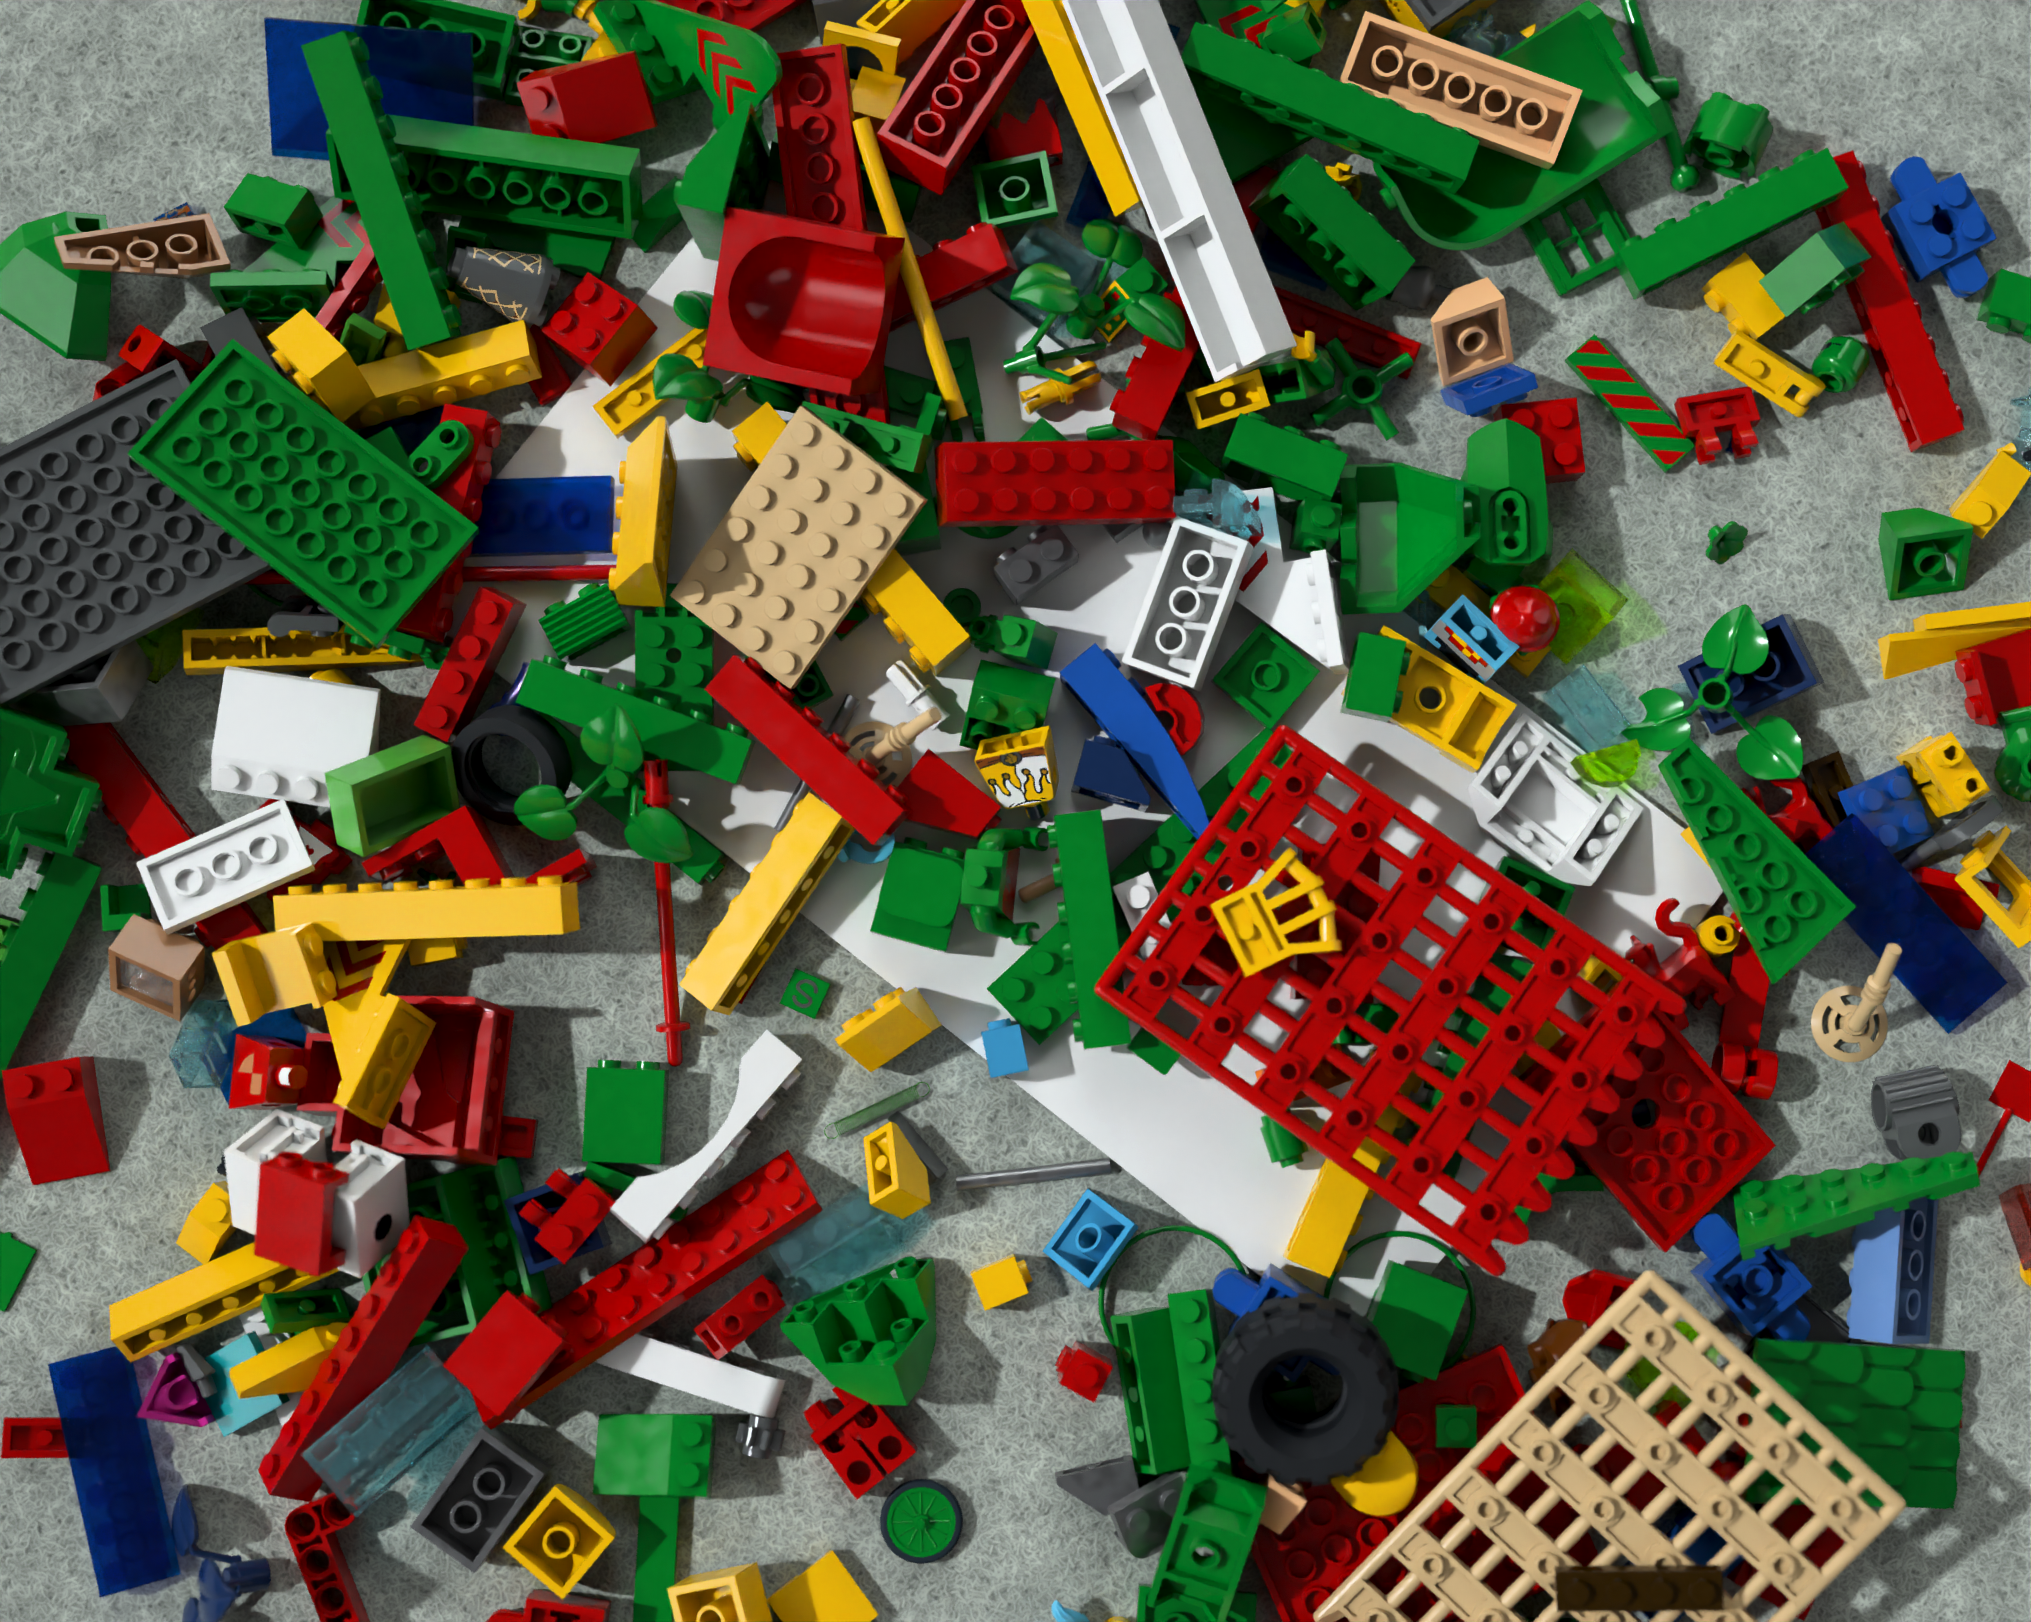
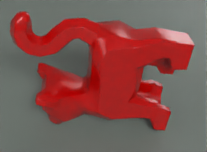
M1799 776L1796 779L1769 780L1777 787L1791 789L1793 796L1789 802L1770 815L1798 820L1794 844L1799 843L1802 852L1812 862L1819 858V849L1825 858H1829L1844 850L1834 829L1822 817L1817 805L1808 795L1806 784ZM1755 786L1749 792L1745 788H1741L1740 790L1766 814L1760 789Z
M1668 898L1657 908L1655 921L1658 929L1665 935L1682 938L1683 945L1659 963L1654 944L1650 942L1644 944L1636 936L1632 935L1630 937L1632 947L1625 952V959L1682 998L1692 992L1689 1001L1698 1011L1704 1008L1703 1004L1708 1000V995L1714 993L1712 998L1719 1006L1723 1005L1735 997L1726 977L1713 965L1706 950L1699 944L1697 932L1688 923L1673 922L1670 919L1671 912L1680 903L1675 898ZM1664 1012L1680 1032L1689 1026L1685 1012L1679 1015Z

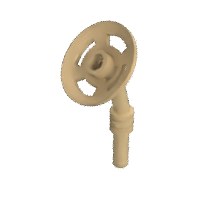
M931 707L910 722H901L895 727L882 722H866L853 727L843 738L850 744L858 735L875 731V736L861 739L855 746L850 748L849 752L858 761L861 758H865L878 770L885 766L887 770L877 776L880 781L888 778L892 772L897 774L896 778L886 786L888 787L890 784L898 787L911 771L912 753L909 745L915 742L917 735L940 721L942 715L939 709ZM874 742V746L866 748L863 752L859 750L863 745ZM901 751L902 761L893 760L892 752Z
M1893 943L1886 946L1875 973L1868 977L1864 989L1857 986L1836 987L1825 993L1816 1003L1811 1017L1812 1034L1820 1049L1831 1058L1842 1062H1859L1874 1055L1882 1046L1888 1029L1887 1015L1882 1004L1891 988L1889 980L1902 953L1900 946ZM1854 995L1862 998L1858 1006L1844 1005L1841 996ZM1830 1007L1832 1010L1827 1021L1829 1032L1824 1034L1822 1026L1823 1015L1826 1008ZM1839 1014V1015H1841L1840 1018H1839V1020H1838V1028H1839V1029H1836V1027H1835V1019H1836V1016ZM1877 1015L1878 1032L1874 1041H1872L1870 1038L1875 1028L1873 1016ZM1867 1021H1868V1029H1867V1032L1864 1034L1863 1032H1864L1865 1029H1866ZM1839 1040L1846 1043H1858L1860 1051L1854 1053L1843 1052L1835 1048L1834 1045Z

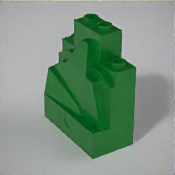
M0 707V876L12 879L15 869L21 870L24 866L28 854V848L24 847L25 843L72 857L75 848H81L86 840L88 826L85 825L89 812L97 810L102 798V790L99 789L100 784L94 776L56 764L57 760L63 761L70 746V739L66 738L67 731L62 725L10 707Z

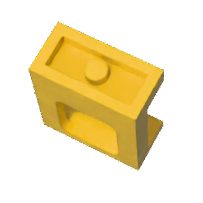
M2006 825L1994 834L1990 830L1986 831L1972 843L1975 849L1962 858L1960 863L1963 867L1954 880L2019 949L2031 941V881L2000 849L2011 833V830ZM1988 867L2013 895V901L2008 909L1994 897L1975 874Z

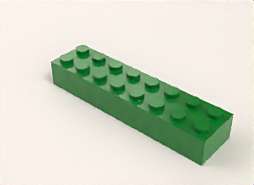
M388 114L396 129V137L393 139L397 151L404 155L409 166L410 174L407 176L411 191H415L418 194L423 210L633 239L643 213L640 149ZM329 127L325 134L334 196L339 199L355 201Z

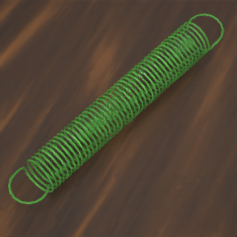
M917 1083V1084L914 1085V1086L912 1085V1086H911V1090H912V1087H913V1090H914V1087H915V1090H916V1086H917L919 1083ZM891 1095V1097H890V1096L887 1097V1098H888V1101H889V1098H890V1101H891V1098H892V1097L894 1098V1095H893V1096ZM882 1099V1101L880 1100V1101H879V1105H880V1102H881V1105H882V1102H883V1101L885 1102V1099H884V1100ZM861 1109V1111L859 1110V1111L855 1112V1113H856V1116H857V1113H858V1116H859V1113H860V1112L862 1113V1109ZM855 1113L852 1114V1115L850 1114L849 1116H847V1120H848V1117H849V1120H850V1117H851V1116H853V1115L855 1116Z

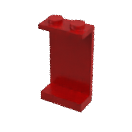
M2031 628L1955 651L1957 657L1955 672L1960 682L1964 684L1967 695L1964 701L1965 709L1968 716L1975 720L1976 724L1991 726L1997 724L1996 718H1998V713L2031 706Z

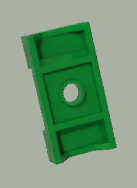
M1190 1463L1165 1545L1152 1578L1146 1605L1154 1608L1173 1598L1203 1608L1211 1622H1225L1264 1509L1268 1488ZM1205 1547L1212 1550L1215 1554L1205 1557L1197 1553L1195 1549Z

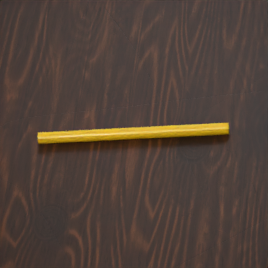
M869 117L857 119L851 122L853 132L887 234L905 238L900 273L949 420L951 422L966 417L968 414Z

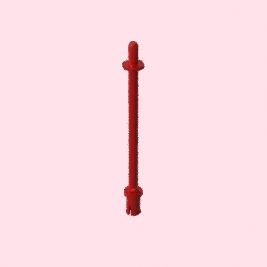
M668 759L643 761L646 795L642 796V803L646 804L647 808L657 807L667 810L670 807V803L674 802L673 794H669ZM654 862L665 1022L655 1027L656 1032H666L667 1060L672 1067H677L683 1061L681 1031L691 1029L689 1022L680 1021L670 863Z

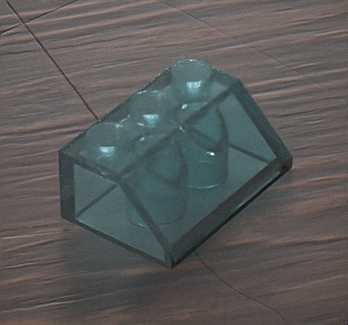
M868 1182L823 1208V1211L767 1247L784 1278L802 1301L865 1275L908 1248L888 1213L870 1205Z

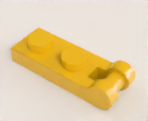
M1739 329L1735 330L1714 358L1713 364L1799 418H1802L1810 408L1808 403L1814 396L1818 397L1826 388L1821 379L1812 374H1807ZM1792 384L1801 388L1796 395H1791L1787 392Z

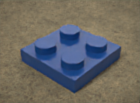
M1508 363L1441 389L1440 392L1445 405L1467 416L1479 417L1491 412L1492 406L1505 401V403L1510 404L1527 398V392L1537 389L1538 384L1534 373Z
M1905 764L1837 792L1867 863L1878 861L1935 835Z

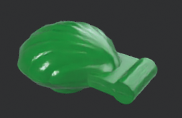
M2031 706L1998 713L2005 746L1997 757L1994 770L1995 778L1999 782L2002 791L2020 802H2031V773L2028 770V765L2031 762Z

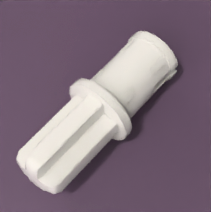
M903 660L897 661L887 670V677L908 700L905 703L908 707L912 705L919 714H922L931 707L939 709L942 718L930 727L932 731L941 726L951 716L929 691L931 686L929 684L924 685Z

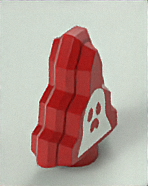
M292 814L315 870L267 891L266 897L272 902L273 896L287 894L288 886L321 884L331 873L340 875L353 861L349 855L336 845L335 830L322 820L316 818L312 825H309Z

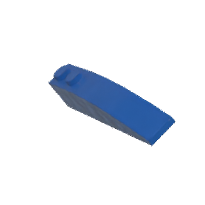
M1094 643L1060 671L1061 682L1107 736L1117 742L1116 746L1125 751L1131 764L1198 840L1209 825V821L1201 798L1183 759L1163 725L1142 698L1146 693L1141 685L1133 677L1127 680L1118 670L1121 664L1108 648L1102 651ZM1216 842L1208 852L1209 854L1215 850Z

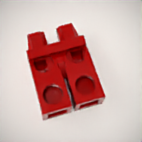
M835 1386L832 1390L845 1407L833 1415L820 1398L803 1413L808 1424L813 1429L810 1435L811 1438L820 1447L857 1500L885 1478L887 1473L890 1474L915 1454L918 1447L905 1434L883 1405H873ZM864 1444H866V1446L869 1448V1450L872 1452V1454L878 1461L874 1459V1457L871 1455V1453L868 1451Z

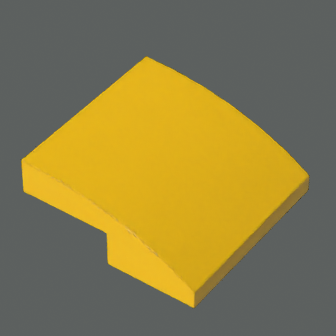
M833 1550L828 1551L800 1575H796L767 1598V1603L781 1622H871L879 1615Z

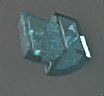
M1212 479V495H1208V491L1205 489H1188L1184 491V496H1173L1174 513L1180 518L1197 524L1213 523L1217 531L1235 537L1262 536V523L1257 509L1237 486L1228 481Z

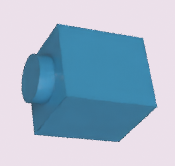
M1010 1018L987 1023L989 1030L983 1031L981 1034L990 1078L1029 1070L1020 1024L1011 1025Z

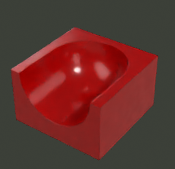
M727 207L703 365L848 396L879 393L905 238L765 210Z

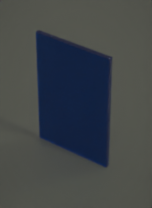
M274 17L264 18L272 156L329 160L325 134L329 124L301 45L341 31L355 32L358 37L365 41L370 55L367 64L371 76H375L381 85L383 99H380L385 114L474 126L472 33Z

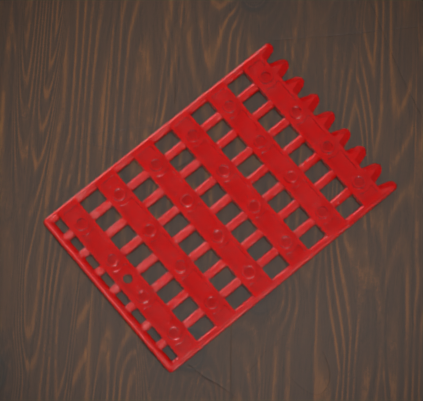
M1280 725L1276 728L1094 987L1095 994L1495 1277L1504 1274L1506 1263L1491 1244L1492 1241L1497 1239L1513 1245H1522L1529 1238L1527 1226L1514 1211L1516 1206L1536 1212H1544L1552 1205L1551 1195L1537 1178L1538 1174L1543 1173L1559 1179H1567L1574 1174V1163L1561 1147V1141L1566 1140L1582 1146H1590L1596 1142L1597 1130L1582 1112L1583 1109L1588 1107L1604 1113H1612L1619 1108V1096L1606 1081L1605 1077L1607 1074L1626 1080H1635L1642 1075V1064L1627 1046L1629 1042H1636L1652 1048L1664 1043L1665 1032L1650 1014L1652 1009L1679 1015L1687 1007L1686 1001L1287 725ZM1286 743L1294 751L1281 769L1273 764L1272 761ZM1327 772L1360 794L1347 814L1314 792ZM1263 775L1272 783L1258 801L1249 794ZM1304 805H1307L1337 826L1324 846L1292 824ZM1241 807L1249 815L1235 833L1227 825ZM1392 818L1425 839L1412 859L1379 837ZM1282 837L1315 859L1308 869L1316 876H1321L1324 885L1321 887L1328 901L1333 900L1337 908L1334 911L1335 921L1357 936L1344 956L1339 952L1313 953L1335 969L1322 988L1289 966L1296 955H1291L1245 977L1240 966L1232 975L1201 953L1214 933L1227 941L1210 905L1246 888L1259 869L1266 873L1276 862L1269 855ZM1218 839L1227 847L1213 865L1204 858ZM1370 850L1402 871V874L1390 891L1357 869ZM1458 863L1491 885L1478 904L1445 883ZM1285 869L1274 878L1288 889L1301 884ZM1197 872L1204 879L1190 897L1181 890L1193 873ZM1221 876H1229L1233 881L1232 888L1229 890L1220 889L1218 879ZM1347 882L1380 904L1367 924L1334 901ZM1304 894L1283 904L1279 910L1273 909L1272 912L1280 926L1313 910L1314 907L1308 895ZM1436 895L1468 917L1455 937L1422 915ZM1171 904H1174L1181 909V912L1169 929H1167L1159 921ZM1524 909L1557 930L1544 950L1511 928ZM1319 919L1284 935L1288 944L1321 942L1319 938L1312 934L1319 923ZM1413 928L1445 949V952L1433 969L1400 947ZM1151 936L1159 943L1148 959L1144 961L1136 954L1147 938ZM1502 941L1534 963L1521 983L1489 961ZM1591 955L1623 976L1610 996L1578 975ZM1390 960L1423 982L1410 1002L1377 980ZM1191 966L1224 988L1211 1008L1178 985ZM1126 968H1128L1136 976L1122 994L1113 987ZM1479 974L1511 995V998L1499 1015L1466 993ZM1279 979L1312 1001L1299 1021L1266 999ZM1568 987L1600 1008V1011L1588 1028H1585L1555 1007ZM1367 993H1370L1400 1014L1388 1034H1385L1355 1013V1010ZM1168 998L1201 1020L1188 1040L1156 1018V1015ZM1457 1006L1489 1028L1476 1048L1443 1026ZM1256 1012H1259L1289 1033L1277 1053H1274L1243 1031ZM1546 1020L1578 1041L1565 1061L1533 1040ZM1345 1025L1378 1047L1365 1067L1332 1045ZM1434 1039L1466 1060L1454 1080H1451L1421 1059ZM1234 1044L1266 1066L1253 1086L1221 1064ZM1523 1052L1555 1074L1542 1094L1510 1072ZM1322 1058L1355 1080L1342 1100L1309 1077ZM1411 1071L1443 1093V1096L1431 1113L1398 1091ZM1500 1086H1503L1533 1107L1520 1127L1487 1105ZM1300 1090L1332 1112L1319 1133L1286 1110ZM1388 1104L1421 1126L1408 1146L1375 1124ZM1478 1118L1510 1140L1497 1160L1465 1138ZM1366 1137L1398 1159L1385 1179L1352 1157ZM1455 1151L1487 1173L1474 1193L1442 1171ZM1432 1184L1464 1205V1208L1451 1226L1419 1204Z

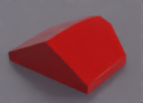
M1593 1269L1570 1279L1565 1287L1562 1298L1568 1319L1587 1322L1589 1330L1636 1280L1598 1269ZM1613 1328L1598 1344L1624 1350L1627 1340Z

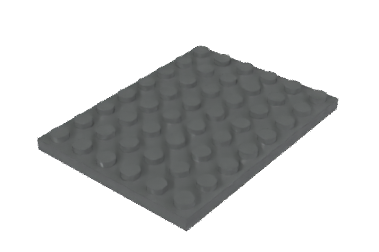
M177 359L0 448V707L5 708L273 569L131 460L127 454L191 384Z

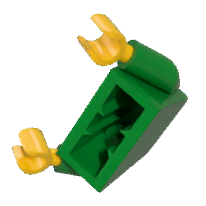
M1305 331V338L1293 334L1297 346L1291 348V355L1268 361L1253 369L1260 370L1270 404L1309 398L1334 387L1336 367L1330 359L1327 350L1315 349V333Z

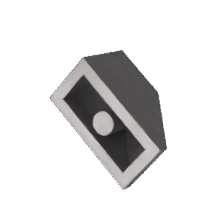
M1131 1455L1055 1472L1057 1486L1104 1516L1110 1515L1107 1508L1109 1505L1139 1489Z

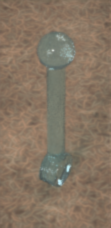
M1424 590L1415 598L1419 609V646L1427 650V639L1424 637L1427 633L1426 602H1428L1430 597L1427 590Z

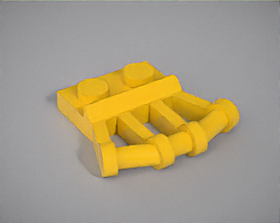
M1290 847L1258 882L1210 905L1245 977L1291 955L1342 951L1341 941L1337 940L1334 911L1337 908L1333 900L1328 901L1321 887L1324 885L1321 876H1316L1295 857L1297 853ZM1283 869L1301 883L1269 900H1266L1263 894V890ZM1307 894L1314 909L1279 926L1272 910ZM1319 919L1321 942L1288 944L1284 935Z

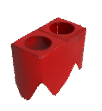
M1039 98L1035 105V112L1030 115L1026 123H1022L1006 112L1003 113L1000 119L998 129L988 124L982 132L989 162L1046 151L1047 157L1059 158L1057 162L1050 164L1049 167L1063 164V150L1056 112L1055 123L1045 102Z

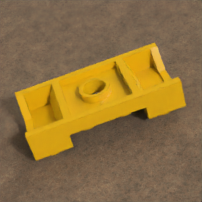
M1383 625L1377 635L1406 641L1404 652L1410 653L1407 673L1405 676H1399L1397 690L1403 691L1400 710L1398 714L1392 713L1389 721L1441 751L1440 754L1467 771L1471 773L1478 771L1488 748L1517 704ZM1432 688L1437 691L1440 697L1437 708L1428 709L1420 703L1419 695L1422 689Z

